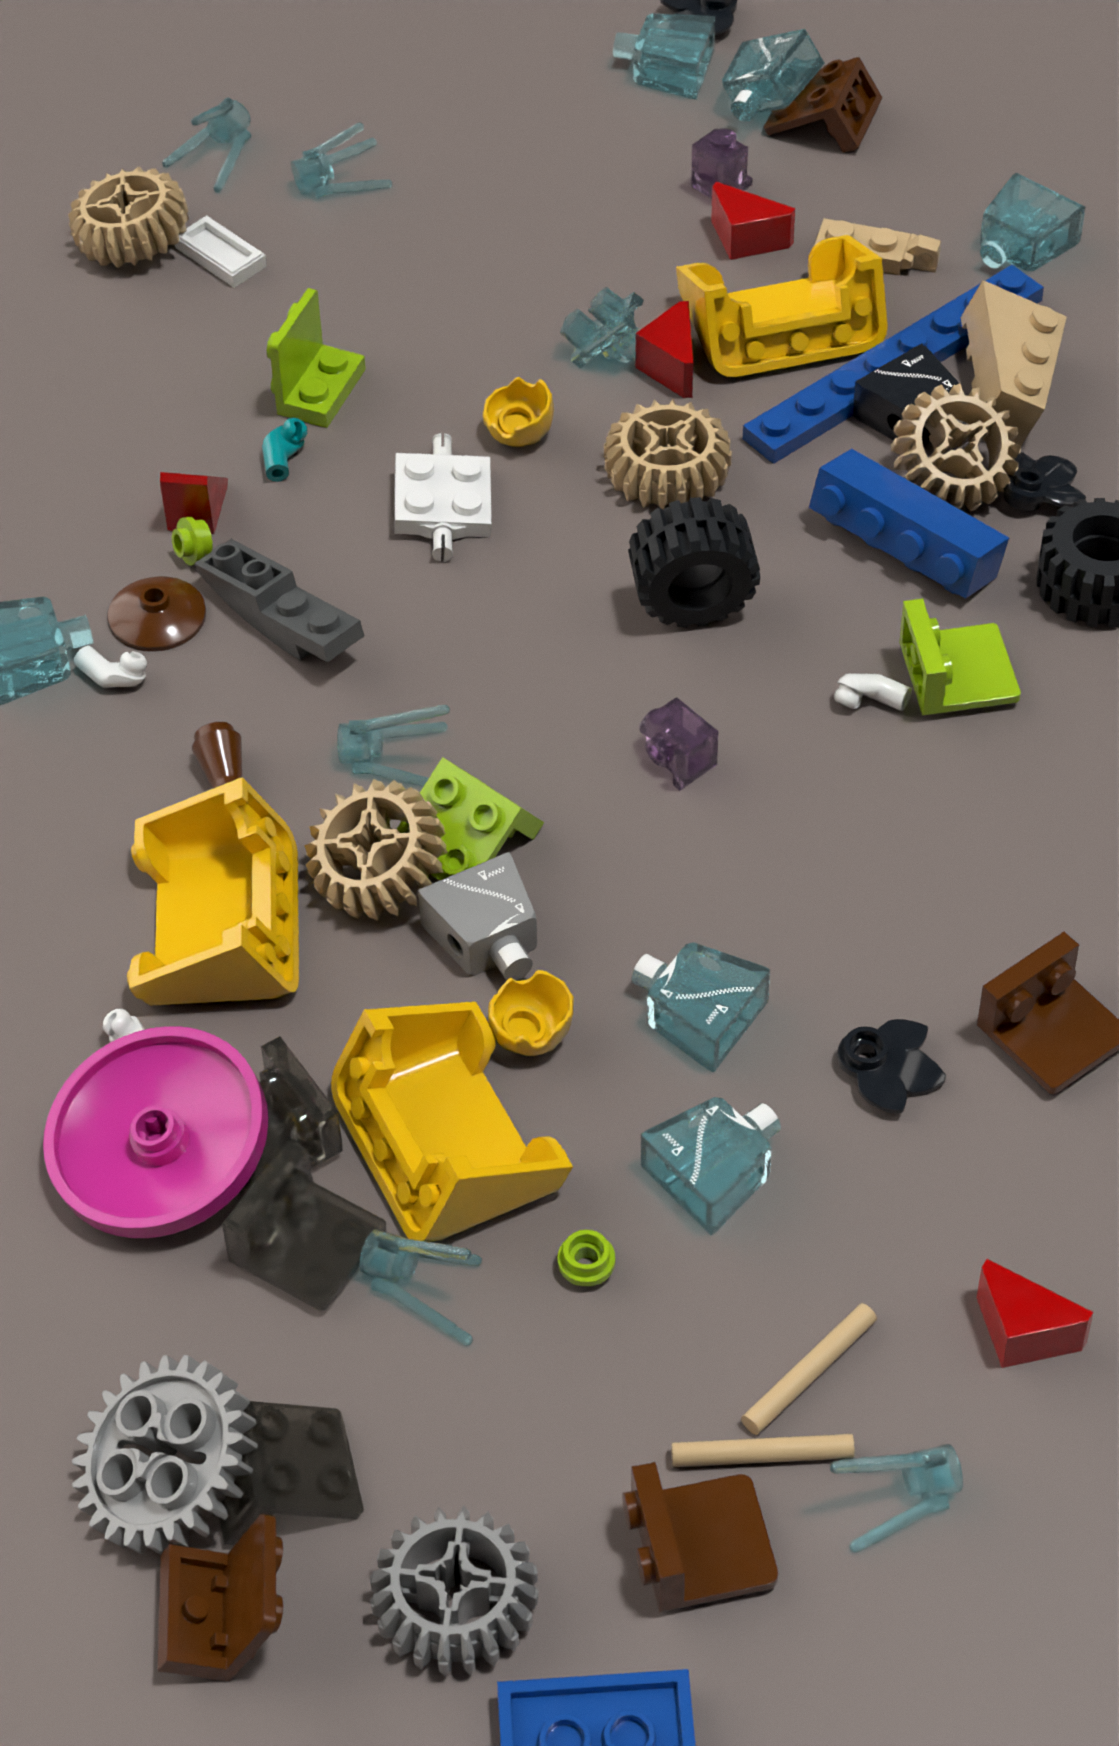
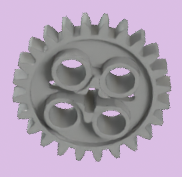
M164 1355L161 1358L158 1369L146 1361L141 1362L138 1380H134L125 1373L120 1375L122 1391L117 1396L107 1390L102 1392L107 1408L103 1413L89 1411L87 1416L96 1425L94 1431L78 1434L77 1440L88 1446L87 1453L72 1459L73 1465L86 1471L84 1475L72 1483V1486L86 1495L78 1504V1507L81 1511L92 1516L89 1525L105 1534L104 1538L122 1548L126 1546L139 1554H144L147 1548L161 1555L169 1545V1542L178 1546L188 1547L189 1530L191 1529L207 1537L209 1535L207 1518L211 1514L224 1520L228 1517L226 1508L222 1503L225 1497H242V1491L234 1484L236 1476L249 1475L253 1471V1468L241 1461L242 1455L257 1449V1443L243 1435L256 1425V1419L243 1412L250 1401L247 1397L236 1391L238 1383L205 1360L199 1363L192 1357L184 1355L178 1363L168 1355ZM128 1443L142 1445L154 1451V1453L148 1456L138 1449L123 1447ZM177 1451L191 1459L206 1460L203 1464L187 1463L172 1455H176Z

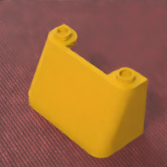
M850 235L824 239L812 248L808 256L809 278L727 293L721 273L710 264L693 263L676 267L678 289L683 301H689L690 319L708 361L720 374L726 377L745 376L864 353L883 342L887 335L888 323L882 258Z
M241 777L136 819L134 844L131 847L132 858L137 868L141 872L147 873L157 883L155 955L150 952H142L131 959L130 969L127 972V982L133 995L138 999H142L148 1005L154 1006L276 999L295 992L299 984L298 851L289 826L275 810Z
M476 1001L364 1009L332 1073L331 1091L336 1108L403 1232L410 1241L416 1244L445 1239L552 1194L560 1189L573 1168L565 1150L555 1138L550 1136L533 1138L526 1147L483 1071L489 1062L491 1054L494 1052L496 1038Z

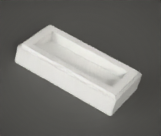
M207 215L186 228L187 231L185 233L179 234V243L175 244L176 249L233 288L267 267L266 255Z

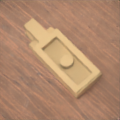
M825 218L814 244L815 246L819 241L827 238L850 235L882 258L883 273L900 275L902 269L911 268L936 272L941 251V240L921 234L915 235L913 233L894 231L889 228H877Z

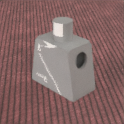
M509 852L418 890L422 926L467 974L478 975L497 966L506 980L509 978L518 980L531 970L533 961L527 953L533 951L537 946V920L533 906Z

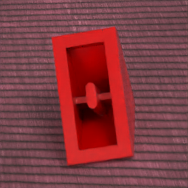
M717 181L712 186L711 222L730 260L788 249L793 245L796 208Z
M679 301L639 330L635 337V368L683 398H693V353L689 301Z
M160 472V487L167 530L173 531L176 529L180 518L192 517L194 520H204L211 534H214L227 491L228 478Z
M986 1259L981 1267L976 1298L1002 1368L1081 1352L1088 1340L1093 1311Z

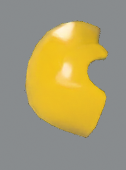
M516 377L508 386L496 389L485 400L483 422L493 438L502 444L513 447L535 444L551 428L554 416V402L548 386L542 379H538L536 384H531L520 377Z
M537 970L532 977L522 981L509 978L488 1004V1023L502 1048L525 1056L542 1055L553 1050L569 1032L573 1017L574 997L563 980L547 971Z

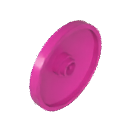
M164 1026L125 1035L110 1042L88 1057L74 1070L59 1090L49 1111L44 1130L43 1150L47 1172L55 1189L68 1207L80 1219L98 1230L127 1238H154L178 1233L205 1221L220 1211L242 1190L252 1176L262 1156L268 1132V1109L265 1095L246 1059L228 1042L213 1034L188 1027Z

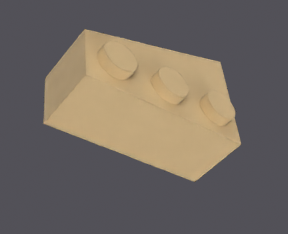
M982 280L961 316L962 328L967 329L970 343L966 349L967 360L973 362L975 378L971 382L972 389L979 387V399L983 402H986L990 397L996 396V405L993 409L997 413L1010 410V417L1004 424L1005 426L1018 427V434L1012 442L1022 446L1045 410L1067 316Z

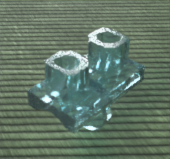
M605 287L595 295L588 308V312L596 318L594 321L580 309H575L567 315L560 334L575 347L570 361L579 368H582L601 353L609 360L614 357L623 363H628L635 359V337L640 329L635 326L634 311L643 305L644 299L635 292L622 299L608 287Z

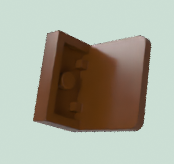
M656 1462L631 1467V1491L622 1493L623 1508L629 1530L638 1528L643 1546L636 1548L638 1568L643 1585H653L659 1612L768 1590L777 1584L778 1568L754 1484L749 1476L737 1474L663 1490Z
M260 1514L229 1553L169 1544L163 1551L160 1562L158 1671L230 1682L245 1663L254 1658L257 1650L268 1637L277 1632L283 1616V1599L281 1595L276 1594V1573L282 1561L283 1541L281 1537L276 1536L275 1516Z

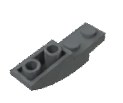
M233 539L216 546L211 553L194 563L197 572L238 615L278 647L299 660H302L311 653L329 662L365 636L359 619L297 587L292 570Z

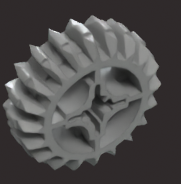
M464 1505L457 1513V1519H446V1514L438 1506L434 1513V1522L428 1525L414 1515L411 1521L412 1534L409 1535L394 1529V1533L391 1536L393 1549H380L377 1556L379 1570L372 1571L370 1576L371 1590L375 1593L370 1599L373 1615L380 1618L378 1620L379 1633L384 1639L394 1638L393 1649L399 1658L414 1651V1664L418 1666L420 1671L432 1659H437L439 1672L444 1676L450 1671L452 1662H463L464 1670L471 1675L475 1670V1658L483 1656L488 1663L495 1667L499 1661L498 1645L512 1651L516 1650V1647L519 1645V1634L517 1631L529 1632L533 1624L532 1613L529 1610L536 1609L539 1603L538 1589L535 1588V1583L538 1582L537 1567L534 1563L528 1562L530 1559L528 1546L525 1544V1541L514 1543V1530L510 1527L509 1523L494 1530V1519L488 1511L477 1522L470 1521V1512ZM469 1557L486 1563L500 1577H491V1571L476 1568L469 1562ZM442 1558L440 1561H437L433 1564H428L434 1560ZM460 1573V1592L454 1593L452 1606L449 1608L448 1589L455 1587L456 1576ZM407 1602L418 1603L419 1609L435 1613L440 1618V1625L419 1616L410 1608ZM484 1615L476 1621L465 1624L469 1619L475 1616Z

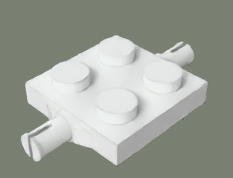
M439 433L432 439L433 454L396 453L394 534H414L433 539V558L441 562V549L444 548V562L453 557L452 539L463 537L490 538L491 473L490 457L452 455L451 436L444 433V445L442 447L441 433Z

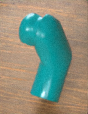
M289 418L283 425L272 430L264 438L262 451L266 477L269 480L279 482L288 477L289 467L287 459L300 450L304 445V439L308 435L307 426L302 420Z

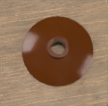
M166 576L144 578L129 584L116 594L108 609V622L113 635L124 645L141 651L156 652L181 646L200 631L206 619V606L201 593L184 580Z

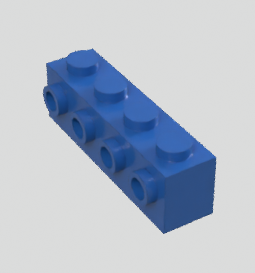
M852 448L819 467L809 508L824 516L831 524L843 527L862 538L869 546L881 549L903 562L907 568L926 575L941 584L948 592L960 595L965 599L997 578L1009 541V537Z

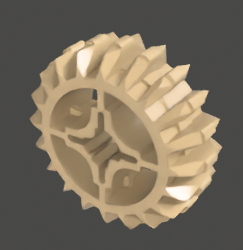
M137 167L132 172H126L122 169L119 174L112 176L106 173L105 179L91 181V188L80 190L78 192L79 199L71 202L72 211L68 214L71 234L80 252L84 253L89 261L98 260L101 266H106L113 262L117 268L127 262H131L136 266L139 260L148 259L152 261V256L156 253H167V245L179 243V234L187 231L186 222L189 220L186 200L177 181H172L169 173L159 174L156 168L144 172L141 167Z
M961 383L954 385L949 393L941 384L934 388L931 396L926 392L921 393L915 399V405L909 404L903 410L902 418L904 420H899L894 427V434L898 438H895L891 444V451L900 455L894 462V469L907 470L908 473L904 478L908 481L915 483L917 486L947 501L958 509L964 503L971 512L981 505V501L986 504L992 503L998 496L997 491L1004 492L1003 488L1011 483L1008 475H1014L1016 470H1018L1019 463L1014 458L1021 452V445L1012 442L1018 434V427L1005 426L1004 423L1010 417V410L997 413L993 409L996 405V396L990 397L986 402H983L979 399V387L973 388L967 396L964 394ZM957 420H961V421H963V422H966V423L969 424V425H964V424L958 422ZM924 425L931 433L928 438L934 447V452L929 457H927L922 443ZM983 439L989 453L988 470L981 463L984 458L978 449V444ZM969 442L964 449L958 448V449H956L955 451L952 449V450H950L949 452H947L946 454H944V452L946 451V449H947L948 447H950V448H955L956 446L961 447V446L964 445L965 443ZM943 472L952 473V474H954L957 478L948 476V475L944 474Z
M672 399L669 405H660L657 401L653 400L651 407L648 408L636 404L633 413H621L620 420L617 423L611 424L610 431L606 437V443H604L605 471L607 472V478L611 479L615 491H623L627 501L639 498L643 508L654 503L658 504L661 509H664L670 502L677 500L683 503L689 502V499L694 497H701V500L703 496L714 497L716 489L719 486H724L729 466H731L732 451H730L728 431L723 430L721 419L710 417L708 409L695 411L692 402L685 406H678L674 399Z
M373 779L368 791L354 783L352 796L348 798L335 793L337 806L332 810L320 808L321 817L324 822L320 825L309 826L310 834L315 841L304 845L306 855L311 859L306 864L308 874L314 879V888L322 897L327 898V901L333 908L340 911L345 909L350 916L357 919L365 912L369 918L378 921L384 908L390 914L398 916L399 903L405 900L407 903L417 906L415 893L420 888L432 884L428 879L429 874L443 873L442 864L437 858L448 853L446 844L441 839L446 834L444 825L438 819L435 808L429 801L426 802L419 791L412 787L405 789L401 783H397L395 780L386 787L381 781ZM390 820H400L409 823L410 833H400L397 829H392L390 827ZM352 865L355 870L359 869L361 880L344 877L343 866Z

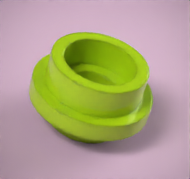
M184 517L179 519L176 529L172 532V546L175 554L182 558L189 566L195 565L194 563L211 553L213 542L210 529L204 520Z
M579 1230L572 1233L562 1243L558 1251L557 1259L560 1273L566 1280L578 1286L598 1285L607 1280L615 1268V1251L613 1246L602 1234L593 1230ZM583 1258H591L596 1261L592 1264L578 1263Z

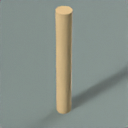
M860 1303L741 1417L743 1425L751 1433L758 1435L877 1321L875 1312L868 1305Z
M853 1434L671 1443L672 1466L690 1467L854 1458Z

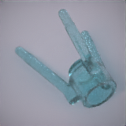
M226 97L217 106L191 119L193 126L207 121L208 125L162 161L164 167L171 166L209 136L214 141L222 144L234 141L213 187L216 193L221 192L243 145L252 137L251 133L246 130L251 122L247 109L241 103L229 97Z
M356 123L321 145L302 152V158L291 161L292 174L302 194L314 191L318 199L335 193L392 187L393 183L389 179L328 183L329 180L334 179L332 164L361 153L377 144L375 138H370L329 156L325 154L364 129L363 123Z
M440 705L368 720H349V723H340L337 736L339 761L341 764L352 763L353 774H372L424 787L429 779L428 777L375 764L372 761L373 758H382L383 739L446 731L448 725L445 722L402 724L447 715L450 708L447 705Z
M374 1229L367 1237L360 1257V1271L363 1274L374 1277L371 1290L389 1295L447 1335L452 1336L464 1345H470L473 1338L469 1333L396 1285V1283L400 1279L409 1281L412 1278L419 1257L471 1266H479L482 1263V1258L479 1255L472 1254L467 1248L412 1240Z
M951 1444L935 1446L907 1454L843 1459L830 1464V1470L835 1474L902 1469L903 1480L908 1493L912 1497L920 1495L923 1498L922 1502L853 1540L850 1543L851 1551L859 1552L929 1513L949 1509L947 1495L961 1492L963 1489V1474L960 1461Z

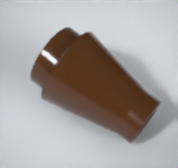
M212 722L200 727L194 734L195 741L192 744V752L212 788L241 778V735L234 731L233 726L227 722Z

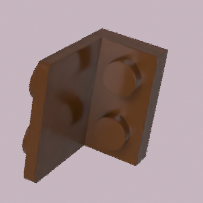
M860 57L846 61L834 60L821 69L809 73L799 71L790 76L785 81L784 88L777 102L772 106L771 113L763 128L767 135H772L824 119L829 134L836 139L843 153L859 148L883 97Z
M1065 931L982 986L977 1026L1050 1094L1058 1093L1119 1050V1019L1074 979L1076 976L1075 967L1079 944Z

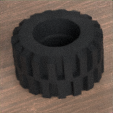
M701 497L690 498L689 502L680 503L677 500L670 502V507L665 509L657 508L652 511L650 519H642L636 526L638 532L631 535L629 540L630 549H628L638 598L641 606H645V611L651 617L658 616L659 622L666 625L675 622L677 627L688 628L690 624H698V627L709 625L708 622L714 620L720 622L729 618V613L739 612L745 607V600H752L756 594L755 586L760 584V567L747 520L743 514H738L736 507L731 504L722 506L721 500L710 498L705 502L701 500Z
M1094 498V502H1087L1084 499L1075 501L1073 507L1063 506L1057 510V516H1051L1046 522V529L1043 530L1036 576L1037 587H1040L1039 594L1043 601L1051 602L1050 609L1056 614H1067L1066 619L1071 622L1084 621L1087 622L1086 626L1097 627V624H1106L1108 628L1119 625V500H1115V503L1106 502L1105 498Z

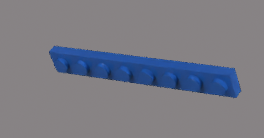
M1013 265L985 280L1038 304L1042 301L1044 287ZM979 285L744 424L742 439L774 464L853 416L855 381L921 343L940 362L969 346L968 331L962 328L961 316Z

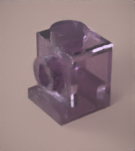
M715 128L692 144L691 187L711 199L712 186L716 181L743 191L752 186L753 178L747 175L748 147L736 140V134L732 130Z
M676 697L661 708L651 710L642 719L639 730L646 737V752L656 765L666 767L673 773V786L679 791L717 766L719 731L679 698Z

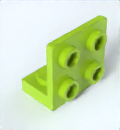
M307 288L298 303L294 302L291 305L287 319L278 332H273L268 340L266 354L268 359H271V392L275 394L277 414L288 418H298L303 422L328 428L366 370L365 356L323 345L318 291Z
M923 598L903 601L899 643L922 715L996 706L1020 701L1021 691L997 624L989 623L940 630L937 619L935 617L929 618Z
M442 757L420 791L426 802L429 801L437 811L436 815L444 825L446 833L441 839L446 844L448 853L437 858L442 864L443 873L431 874L438 880H443L495 858L507 838H512L517 830L534 840L544 824L542 820L444 757ZM401 821L397 830L400 833H410L409 823Z

